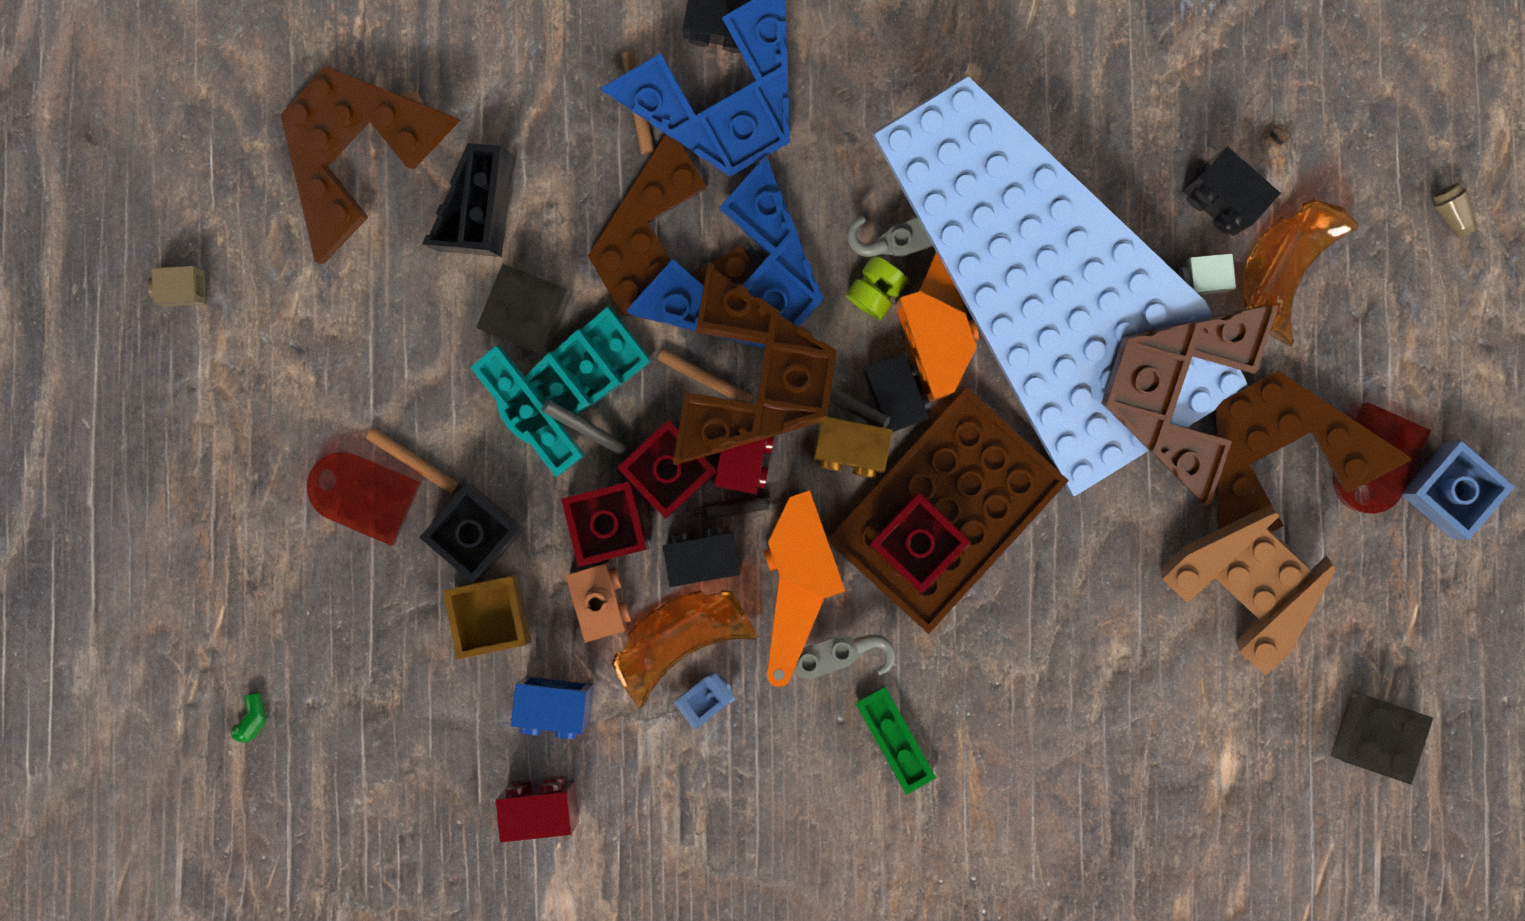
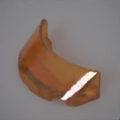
M1316 199L1303 203L1300 211L1287 219L1283 216L1280 217L1265 231L1246 262L1240 292L1244 295L1245 309L1267 304L1278 306L1279 308L1269 335L1292 347L1295 341L1291 331V308L1302 277L1314 260L1325 249L1343 236L1356 231L1359 226L1344 207Z
M702 590L672 598L641 618L628 632L627 636L630 640L623 651L615 654L612 665L623 687L640 709L645 706L650 693L659 680L675 664L689 654L714 643L735 639L755 640L759 636L732 591L721 590L718 594L704 595Z

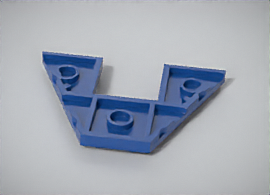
M751 0L722 17L756 80L698 114H695L662 53L600 89L603 93L608 94L629 108L633 113L641 116L728 176H732L790 143L785 0Z
M764 157L719 207V211L769 254L742 286L747 289L750 295L755 298H761L780 311L779 315L799 327L822 303L823 297L799 241L790 213L784 203L782 193L770 168L768 158ZM672 259L626 311L632 316L696 332L704 286ZM718 337V338H722V339H726V340L738 342V343H741V344H745V345H749V346H753V347H757V348H761V349H765V345H766V344H760V343H754V342H748V341H742V340H736V339Z

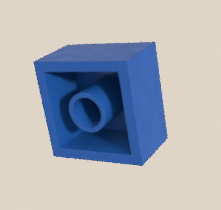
M525 676L515 684L510 727H519V733L527 735H540L541 730L554 731L557 738L576 739V734L582 735L589 726L594 684Z

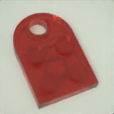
M1366 402L1363 403L1355 421L1412 459L1364 484L1370 491V499L1364 505L1356 501V489L1345 493L1333 473L1335 493L1346 507L1359 513L1376 514L1389 510L1401 499L1431 430Z
M337 452L323 457L314 465L307 480V494L314 509L323 517L390 546H394L422 482L359 455ZM326 470L332 471L336 477V483L330 490L323 489L319 484V477Z

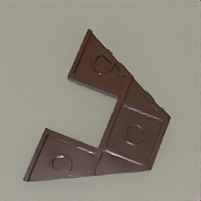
M324 66L281 114L315 262L325 264L368 219L367 214L331 171L329 165L369 122L407 168L415 169L461 120L458 117Z
M667 134L659 143L588 255L624 317L632 316L626 310L670 262L649 223L707 189L682 144ZM742 246L710 263L714 266L715 271L737 286L739 284L743 285L756 271ZM707 266L692 274L703 286Z
M711 264L707 265L696 333L766 344L757 402L753 404L685 392L673 464L675 465L826 421L837 350L824 341L816 340L802 326L799 325L797 327L779 315L780 311L761 298H755L750 295L745 287L741 284L737 286L715 271L714 266Z
M1267 304L1123 336L1101 404L1193 495L1207 506L1211 505L1232 440L1170 423L1191 359L1196 357L1256 374L1279 308L1278 306Z
M1277 371L1224 399L1215 410V435L1232 440L1216 487L1218 529L1272 504L1250 464L1310 433L1313 435L1345 493L1355 490L1412 459L1288 376ZM1278 517L1268 528L1273 532L1284 525Z

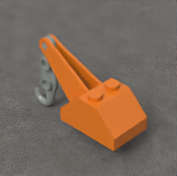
M864 216L854 220L847 232L848 243L851 249L865 257L877 255L906 256L933 247L918 218L894 225L875 242L868 244L860 242L857 237L859 226L866 222ZM937 252L933 256L919 291L900 297L895 304L911 357L919 373L922 390L926 392L930 402L947 397L955 392L977 348L975 341L979 340L977 327L973 320L968 321L966 313H964L965 303Z
M810 490L788 497L768 539L769 549L763 550L770 571L777 569L779 573L767 669L768 681L775 687H783L795 675L804 679H814L850 666L865 651L874 647L881 648L886 655V661L883 666L877 669V673L882 675L888 672L894 665L896 658L895 649L886 637L878 634L863 637L840 635L804 648L824 598L845 592V588Z

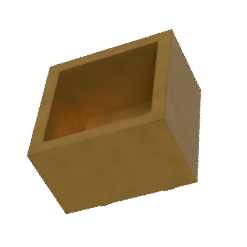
M827 417L826 421L819 423L813 460L820 461L818 468L840 471L842 465L854 468V475L875 478L876 472H885L893 430Z
M518 574L443 590L457 660L521 647L532 642Z

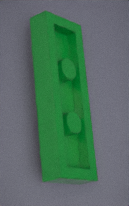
M885 685L855 701L859 712L906 795L936 779Z

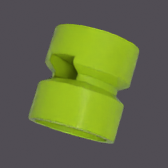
M872 256L862 270L864 278L856 279L845 294V297L863 312L881 321L892 306L890 298L898 297L909 282V279L889 262L878 256ZM878 282L883 286L879 289L874 284Z

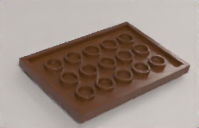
M966 387L827 540L924 631L930 634L1069 480ZM915 493H920L971 542L922 594L914 589L868 544Z

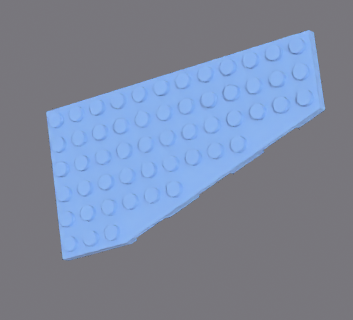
M964 76L871 133L1055 468L1069 480L1065 485L1072 496L1078 495L1148 452L1149 450L1101 404L1123 336L1212 317L1213 315L1206 301L969 76ZM1192 357L1170 423L1188 427L1216 410L1217 406L1224 399L1249 387L1241 370Z

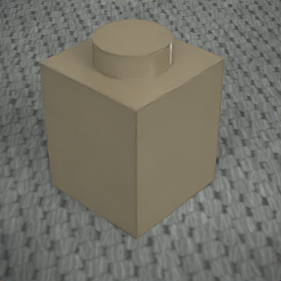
M195 266L151 268L152 278L148 280V293L153 299L154 304L164 307L206 305L204 270Z

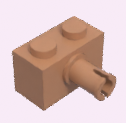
M609 563L565 575L585 643L624 632L628 629L626 622L631 621V616L626 601L620 603L617 589L622 588L616 568L611 569Z

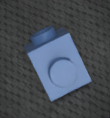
M713 672L703 677L673 703L695 730L723 707L732 703L735 698L731 694L732 689L729 683L722 676H718Z

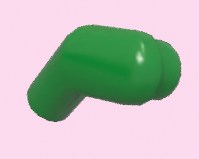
M261 692L243 696L247 714L238 725H234L231 729V736L235 741L242 743L250 742L255 739L265 726L266 715Z

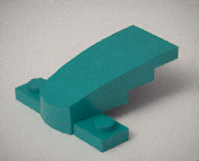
M607 307L586 326L575 331L554 352L548 353L526 376L522 374L501 345L495 346L470 368L497 401L496 405L499 414L507 428L516 437L529 443L554 476L558 477L586 454L565 429L563 423L541 411L544 402L549 399L578 416L615 391L653 360L611 307Z

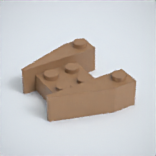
M1272 504L1185 545L1160 569L1162 580L1187 603L1215 578L1258 618L1256 622L1236 639L1239 652L1265 676L1291 653L1336 571V567L1327 555L1316 566L1311 568L1268 528L1280 516Z

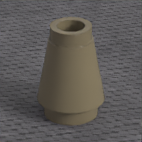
M1459 183L1447 186L1432 196L1435 201L1433 207L1458 238L1466 236L1477 229L1467 189H1462Z

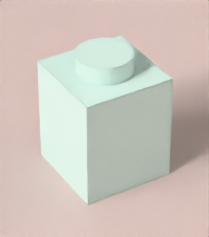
M1233 254L1191 257L1182 262L1183 267L1179 269V276L1199 295L1226 293L1236 288Z

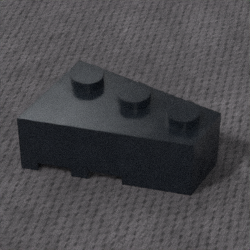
M467 143L449 183L451 188L443 205H439L436 212L438 215L430 234H426L422 245L439 252L502 257L514 155L502 146Z

